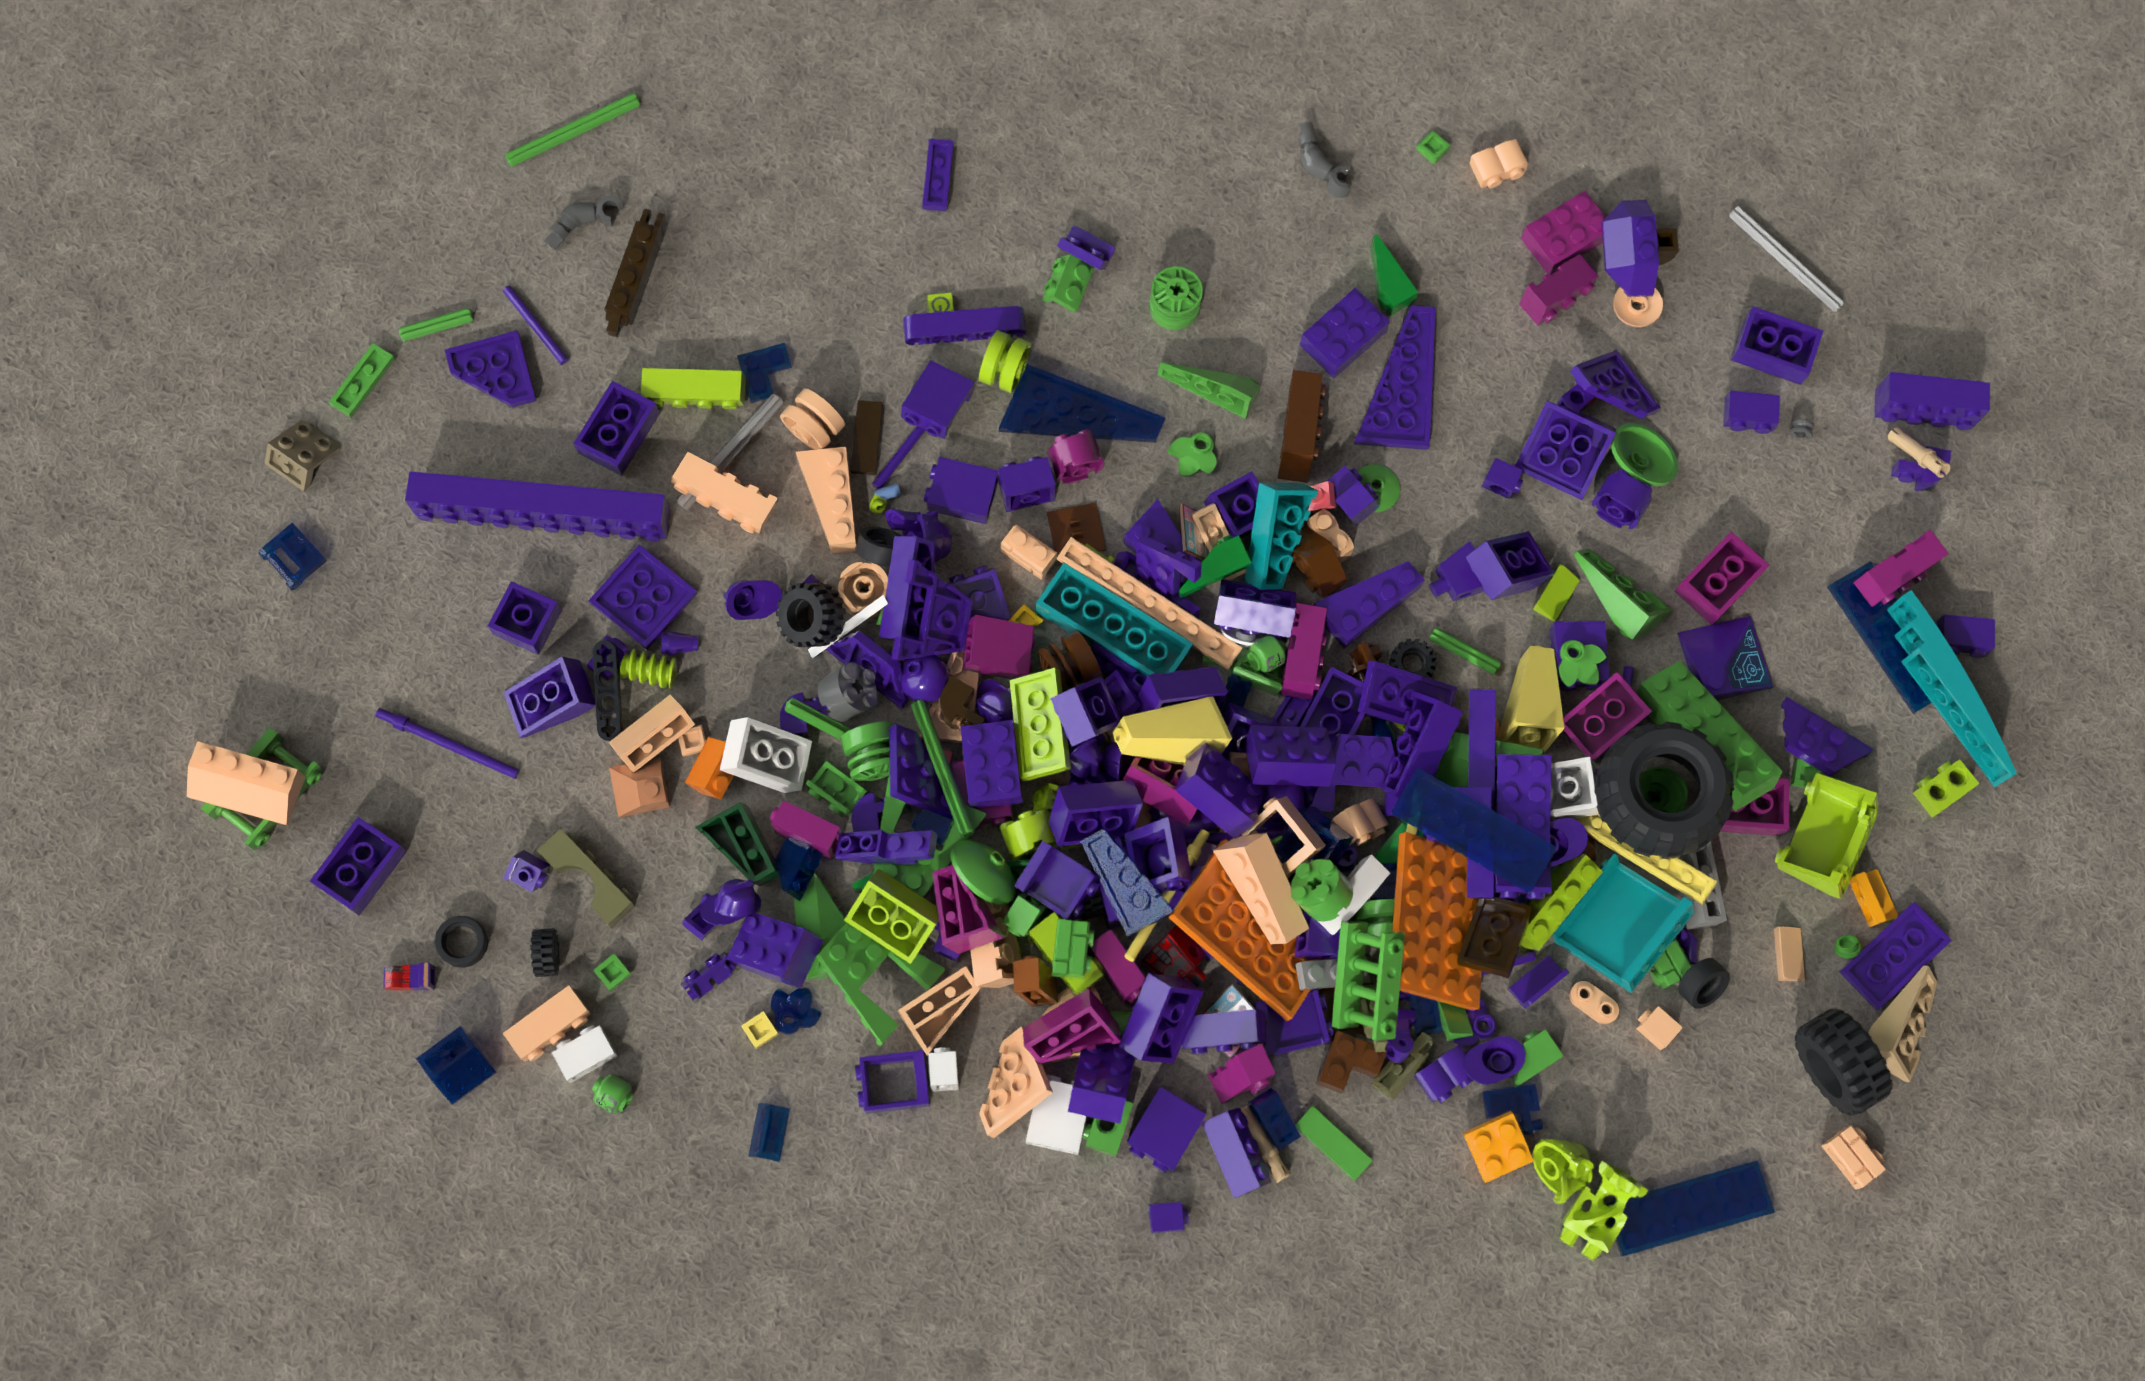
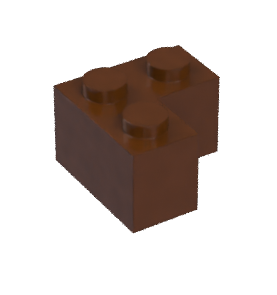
M1306 525L1303 526L1299 533L1302 536L1299 545L1294 547L1291 555L1293 557L1292 564L1298 566L1300 571L1305 574L1307 588L1312 593L1316 592L1324 598L1348 582V579L1332 543Z
M1337 1031L1331 1041L1316 1084L1341 1094L1345 1089L1351 1070L1375 1079L1379 1075L1387 1050L1386 1052H1375L1373 1044Z

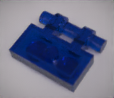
M1536 1084L1482 1092L1486 1119L1496 1118L1512 1111L1514 1115H1521V1122L1517 1123L1524 1135L1533 1134V1131L1543 1130L1542 1120H1531L1530 1114L1531 1112L1540 1111Z

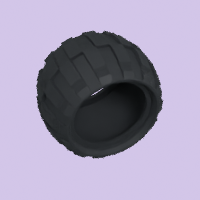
M1663 722L1662 725L1649 723L1634 728L1630 733L1621 736L1610 747L1600 763V768L1595 778L1594 792L1597 795L1598 805L1596 807L1601 820L1607 823L1612 831L1610 834L1620 844L1624 842L1634 848L1635 853L1647 857L1654 855L1661 856L1662 859L1680 858L1682 855L1695 853L1705 847L1721 831L1730 816L1734 804L1732 799V793L1735 789L1732 771L1728 770L1725 764L1726 756L1719 746L1714 747L1706 739L1707 735L1697 729L1691 731L1682 728L1681 723ZM1653 757L1668 758L1683 765L1693 775L1700 790L1695 803L1688 809L1678 813H1665L1650 806L1642 796L1639 787V776L1643 766Z

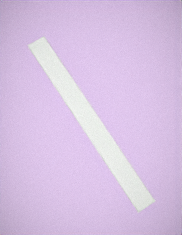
M884 595L845 622V625L841 626L843 631L841 635H837V640L888 603ZM830 645L811 647L808 651L811 657L814 658Z

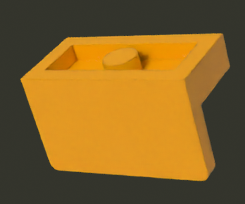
M1877 869L1857 874L1851 878V888L1869 928L1895 919L1898 916Z

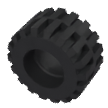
M797 583L788 587V591H784L781 595L783 599L778 600L777 606H779V610L776 611V616L779 618V621L776 623L782 629L780 631L782 637L787 636L786 641L788 643H794V646L803 648L830 645V642H835L838 639L837 635H841L843 631L841 626L845 625L846 619H843V614H846V608H842L844 601L842 598H838L839 592L836 589L832 590V586L823 583ZM810 604L814 611V620L812 625L810 624L808 619V609Z

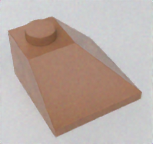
M661 757L649 760L634 773L626 764L609 768L618 818L670 807Z

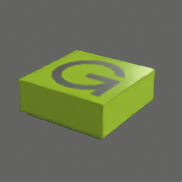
M952 293L927 295L929 313L954 311Z

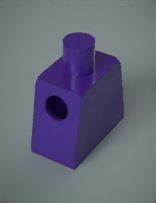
M1471 542L1466 543L1437 567L1435 572L1439 579L1429 584L1430 591L1435 597L1448 592L1454 602L1484 592L1481 582L1471 570L1470 564L1466 559V556L1475 550Z
M1301 909L1309 929L1296 937L1295 957L1314 960L1337 959L1340 929L1331 935L1318 921Z

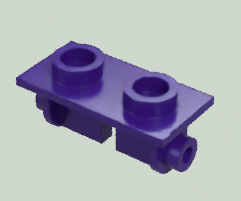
M724 952L721 955L718 953L712 955L705 961L706 966L699 971L694 969L684 976L683 979L685 981L681 985L684 990L689 987L691 988L687 993L692 1000L700 999L713 989L708 981L712 977L719 985L733 975L732 971L736 968L731 961L724 962L727 960Z

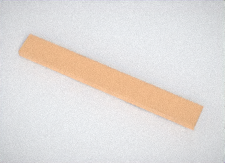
M1072 537L1057 557V560L1061 563L1068 564L1193 643L1194 649L1229 670L1243 648Z

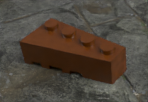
M1293 370L1280 454L1281 462L1277 479L1307 483L1312 460L1317 461L1319 446L1315 445V440H1319L1321 434V425H1317V420H1322L1324 405L1319 404L1320 399H1324L1326 385L1322 384L1323 374Z

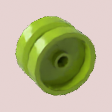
M997 330L983 358L979 382L992 386L999 379V388L1001 390L1014 393L1025 371L1031 342L1017 338L1011 345L1010 334Z

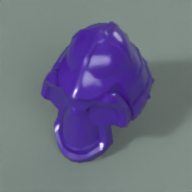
M895 508L887 510L886 519L891 530H902L903 536H916L934 542L935 562L947 557L951 552L952 534L949 528L939 521L936 510L924 514L900 511Z

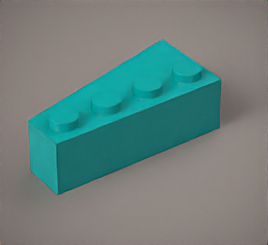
M1259 483L1248 555L1251 566L1246 569L1245 576L1247 583L1260 590L1283 588L1293 561V557H1291L1294 547L1299 545L1302 537L1299 533L1304 520L1308 521L1311 512L1308 510L1312 498L1316 499L1319 490L1304 483Z

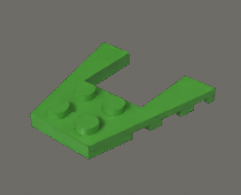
M890 775L888 777L880 830L886 833H895L907 803L890 796ZM965 805L975 831L986 818V813ZM954 821L942 851L935 849L934 859L918 860V864H875L873 874L879 868L924 898L934 886L932 872L947 867L952 862L950 855L952 847L960 840H969L971 836L962 838Z
M846 922L816 958L834 984L839 985L846 995L844 997L850 1006L853 1005L860 1015L863 1025L866 1029H870L877 1039L875 1042L881 1046L899 1024L860 991L859 988L887 956L926 990L936 982L946 969L920 954H917L910 964Z

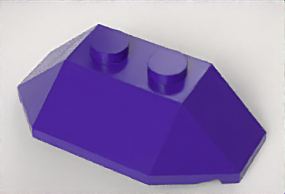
M1622 200L1601 223L1605 271L1624 290L1628 297L1653 296L1659 267L1655 214L1646 200Z

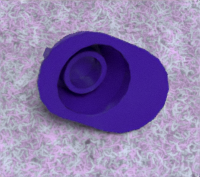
M739 580L730 585L727 592L723 594L726 599V611L735 620L766 618L779 609V606H777L778 600L783 599L779 586L767 580Z
M992 679L983 681L977 688V713L985 719V723L1013 720L1014 724L1011 690Z
M1096 738L1086 740L1069 755L1071 769L1066 771L1071 772L1080 779L1089 776L1096 777L1098 775V769L1104 757L1097 746Z
M1112 742L1108 745L1103 755L1104 771L1108 775L1117 778L1118 781H1123L1136 756L1121 754L1118 744Z
M1561 818L1550 822V867L1577 857L1586 848L1588 841L1587 831L1577 820Z
M731 879L722 885L719 893L710 896L703 902L700 914L702 919L709 924L727 925L758 912L761 908L762 900L755 892L752 880Z
M1499 1036L1469 1050L1464 1058V1069L1466 1074L1479 1084L1489 1085L1511 1077L1522 1069L1526 1053L1518 1040L1510 1036Z

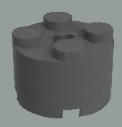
M846 663L826 674L818 683L819 701L822 707L827 706L830 710L828 714L837 721L846 722L872 709L878 703L875 674L872 670L865 669L859 664Z

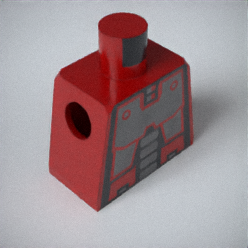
M1177 925L1141 960L1146 967L1156 974L1186 977L1197 987L1207 978V975L1197 966L1205 957V952L1195 940Z

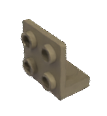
M300 420L268 442L265 465L302 491H305L311 486L313 470L339 452L340 445L304 420Z

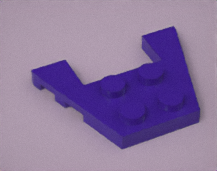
M1143 535L1137 540L1136 572L1157 593L1199 619V608L1185 597L1180 598L1179 590L1180 573L1195 583L1201 577L1202 563L1196 559L1192 562L1186 560L1185 554L1179 551L1176 554L1166 551L1168 549L1166 545Z
M909 560L905 583L927 589L918 640L895 636L891 659L905 660L964 651L973 600L951 584H946L939 579L936 573L928 571L919 561Z
M1337 734L1332 746L1336 765L1330 786H1316V791L1313 799L1310 800L1308 810L1333 812L1335 785L1383 788L1391 760L1395 757L1391 738ZM1385 792L1383 815L1408 817L1409 811L1406 801Z

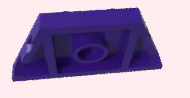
M858 631L837 640L826 648L830 654L843 664L856 663L865 669L872 670L875 674L877 691L902 710L908 703V698L901 686L902 671L899 661L892 660V654L878 646L871 637Z
M1786 697L1782 702L1781 709L1785 711V719L1782 722L1783 731L1785 732V750L1826 775L1832 776L1842 768L1849 767L1858 759L1865 758L1872 752L1873 748L1790 698Z

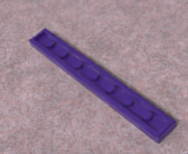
M1496 689L1469 690L1468 787H1492L1494 791L1493 843H1467V898H1494Z

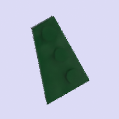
M739 802L695 827L748 880H752L755 885L762 886L782 875L749 807L744 803Z

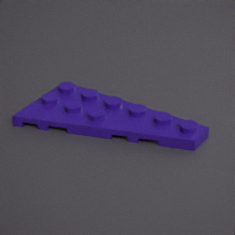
M1410 307L1354 444L1429 449L1436 307Z

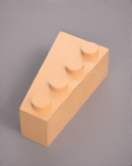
M846 447L796 452L800 469L832 554L855 552L857 543Z
M687 452L672 476L671 483L675 484L674 488L682 494L687 495V493H690L697 497L696 501L707 508L709 506L719 510L718 514L729 521L733 518L741 523L740 527L752 534L755 531L760 534L775 509L778 498L771 494L768 498H765L759 492V488L751 484L744 487L740 485L741 482L736 476L723 472L721 475L717 473L719 469L715 465Z
M1267 833L1238 836L1213 850L1270 944L1288 943L1309 929L1299 905L1291 897V886Z
M985 900L1004 938L971 949L975 987L1001 988L1014 984L1013 961L1022 960L1016 935L1008 931V926L1003 923L1010 910L1009 905H996Z

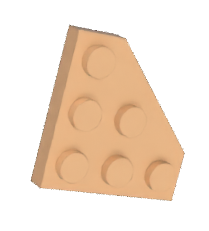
M1020 1027L1002 1041L999 1049L1002 1055L998 1068L994 1067L988 1089H991L986 1104H982L979 1113L987 1135L992 1138L998 1136L1053 1093L1042 1064H1039L1024 1047V1027Z

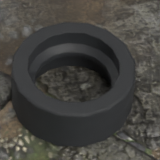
M865 527L860 530L856 544V553L864 560L873 564L890 566L894 537L901 535L882 527Z
M459 915L447 919L440 925L436 932L434 943L437 953L445 962L454 967L465 968L475 965L483 958L488 947V937L479 922L471 917ZM457 927H468L474 931L477 937L474 951L464 957H456L450 954L446 946L447 936Z
M1714 958L1703 959L1694 964L1684 974L1678 986L1679 994L1695 1009L1707 1007L1724 993L1730 981V973Z

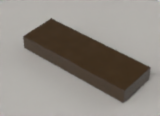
M857 401L851 473L876 475L883 402Z

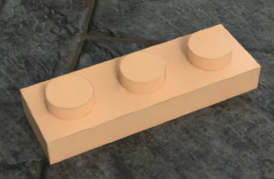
M1214 503L1191 514L1209 553L1218 545L1217 541L1229 535ZM1246 570L1231 575L1224 580L1234 579L1246 573Z

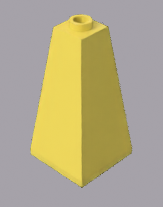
M1530 646L1520 658L1497 740L1543 749L1545 753L1565 728L1555 653L1552 648Z
M1213 697L1201 698L1122 717L1113 731L1114 740L1118 744L1121 754L1178 765H1185L1186 759L1205 743L1222 754L1232 740L1231 734Z

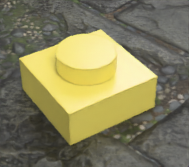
M764 1011L741 1025L756 1049L779 1035Z

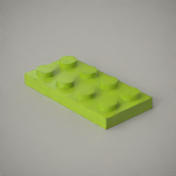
M1052 668L1010 680L1020 779L1028 781L1070 770L1068 740L1050 699L1062 693L1060 670Z

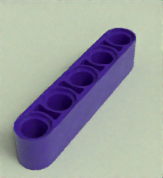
M1020 306L911 314L903 318L905 343L910 346L915 345L914 343L924 345L936 344L939 341L949 343L961 342L964 339L968 341L985 340L988 337H993L997 330L1010 334L1011 337L1013 335L1021 337L1026 333L1024 309Z

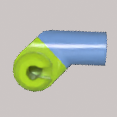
M898 484L875 490L869 503L870 510L873 513H883L888 499L901 495Z

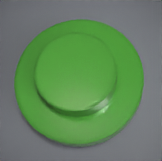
M1852 935L1839 937L1834 946L1836 955L1845 959L1854 958L1862 951L1861 943Z

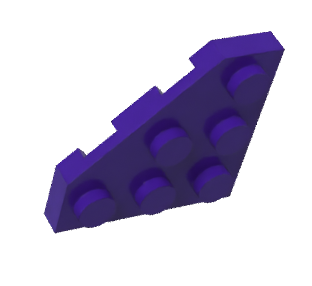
M517 330L444 350L449 370L453 377L512 408L537 401L520 335Z
M1618 350L1578 364L1570 371L1577 384L1584 391L1640 419L1655 414L1661 408Z
M897 723L889 727L890 796L951 820L953 816L928 750L915 731Z

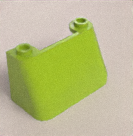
M1816 773L1813 781L1809 780L1805 787L1804 795L1808 796V804L1790 845H1786L1784 849L1780 848L1778 850L1775 863H1777L1779 870L1832 897L1842 899L1876 821L1879 810L1878 796L1876 792Z

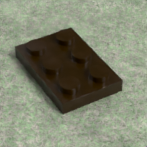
M1498 897L1480 898L1457 959L1458 965L1509 979L1533 913V906Z

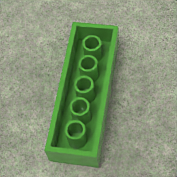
M1681 661L1640 683L1637 694L1652 710L1648 716L1656 725H1662L1663 722L1681 723L1682 728L1691 731L1697 729L1707 735L1706 739L1714 747L1719 746L1727 758L1725 762L1726 767L1732 771L1735 789L1732 793L1734 803L1732 808L1735 812L1775 788L1783 771Z

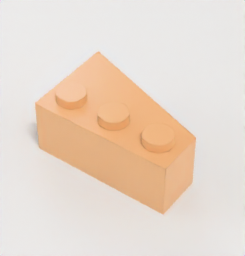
M964 966L897 1010L925 1055L930 1053L980 988L975 987L974 978L967 967Z

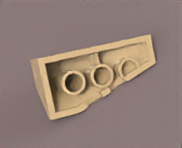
M1923 966L1874 1022L1869 1031L1872 1041L1877 1044L1882 1057L1885 1058L1887 1068L1891 1074L1905 1082L1911 1081L1919 1063L1921 1052L1916 1050L1918 1037H1925L1926 1034L1923 1015L1924 1013L1931 1012L1937 986V980L1929 966Z

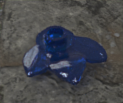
M798 988L791 992L790 995L780 989L774 992L771 999V1010L776 1015L775 1026L779 1032L791 1035L800 1028H811L819 1021L821 1012L815 1008H810L812 995L808 988ZM789 1017L793 1019V1022L787 1024L783 1020Z

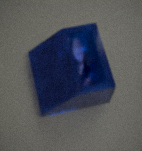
M462 1026L455 1029L416 1058L430 1080L452 1105L497 1073L469 1032Z

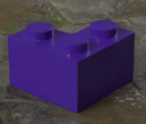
M1345 465L1327 481L1334 483L1335 501L1357 526L1380 507L1376 502L1379 497L1368 483L1364 486L1360 483L1363 478L1355 468L1349 470Z

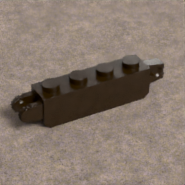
M645 208L640 221H636L604 308L606 312L605 319L609 321L606 329L609 336L618 338L623 325H632L635 320L662 244L663 236L661 232L666 219L664 213L658 214L653 226L649 224L651 210Z

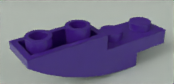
M883 830L839 833L835 858L843 861L872 864H918V860L934 859L937 833L932 830L886 833Z

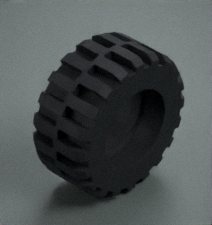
M1828 1009L1798 1028L1794 1038L1796 1041L1795 1047L1799 1052L1800 1061L1804 1064V1069L1812 1078L1814 1085L1819 1088L1820 1093L1829 1100V1103L1837 1107L1841 1113L1851 1116L1859 1115L1890 1095L1893 1080L1890 1078L1891 1072L1887 1068V1062L1882 1057L1877 1044L1872 1041V1037L1862 1028V1025L1841 1009Z

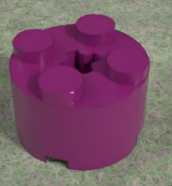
M1089 429L1070 437L1067 434L1056 437L1054 439L1055 444L1047 452L1057 481L1060 482L1062 480L1063 484L1089 478L1087 473L1094 470L1095 474H1097L1105 466L1095 436Z

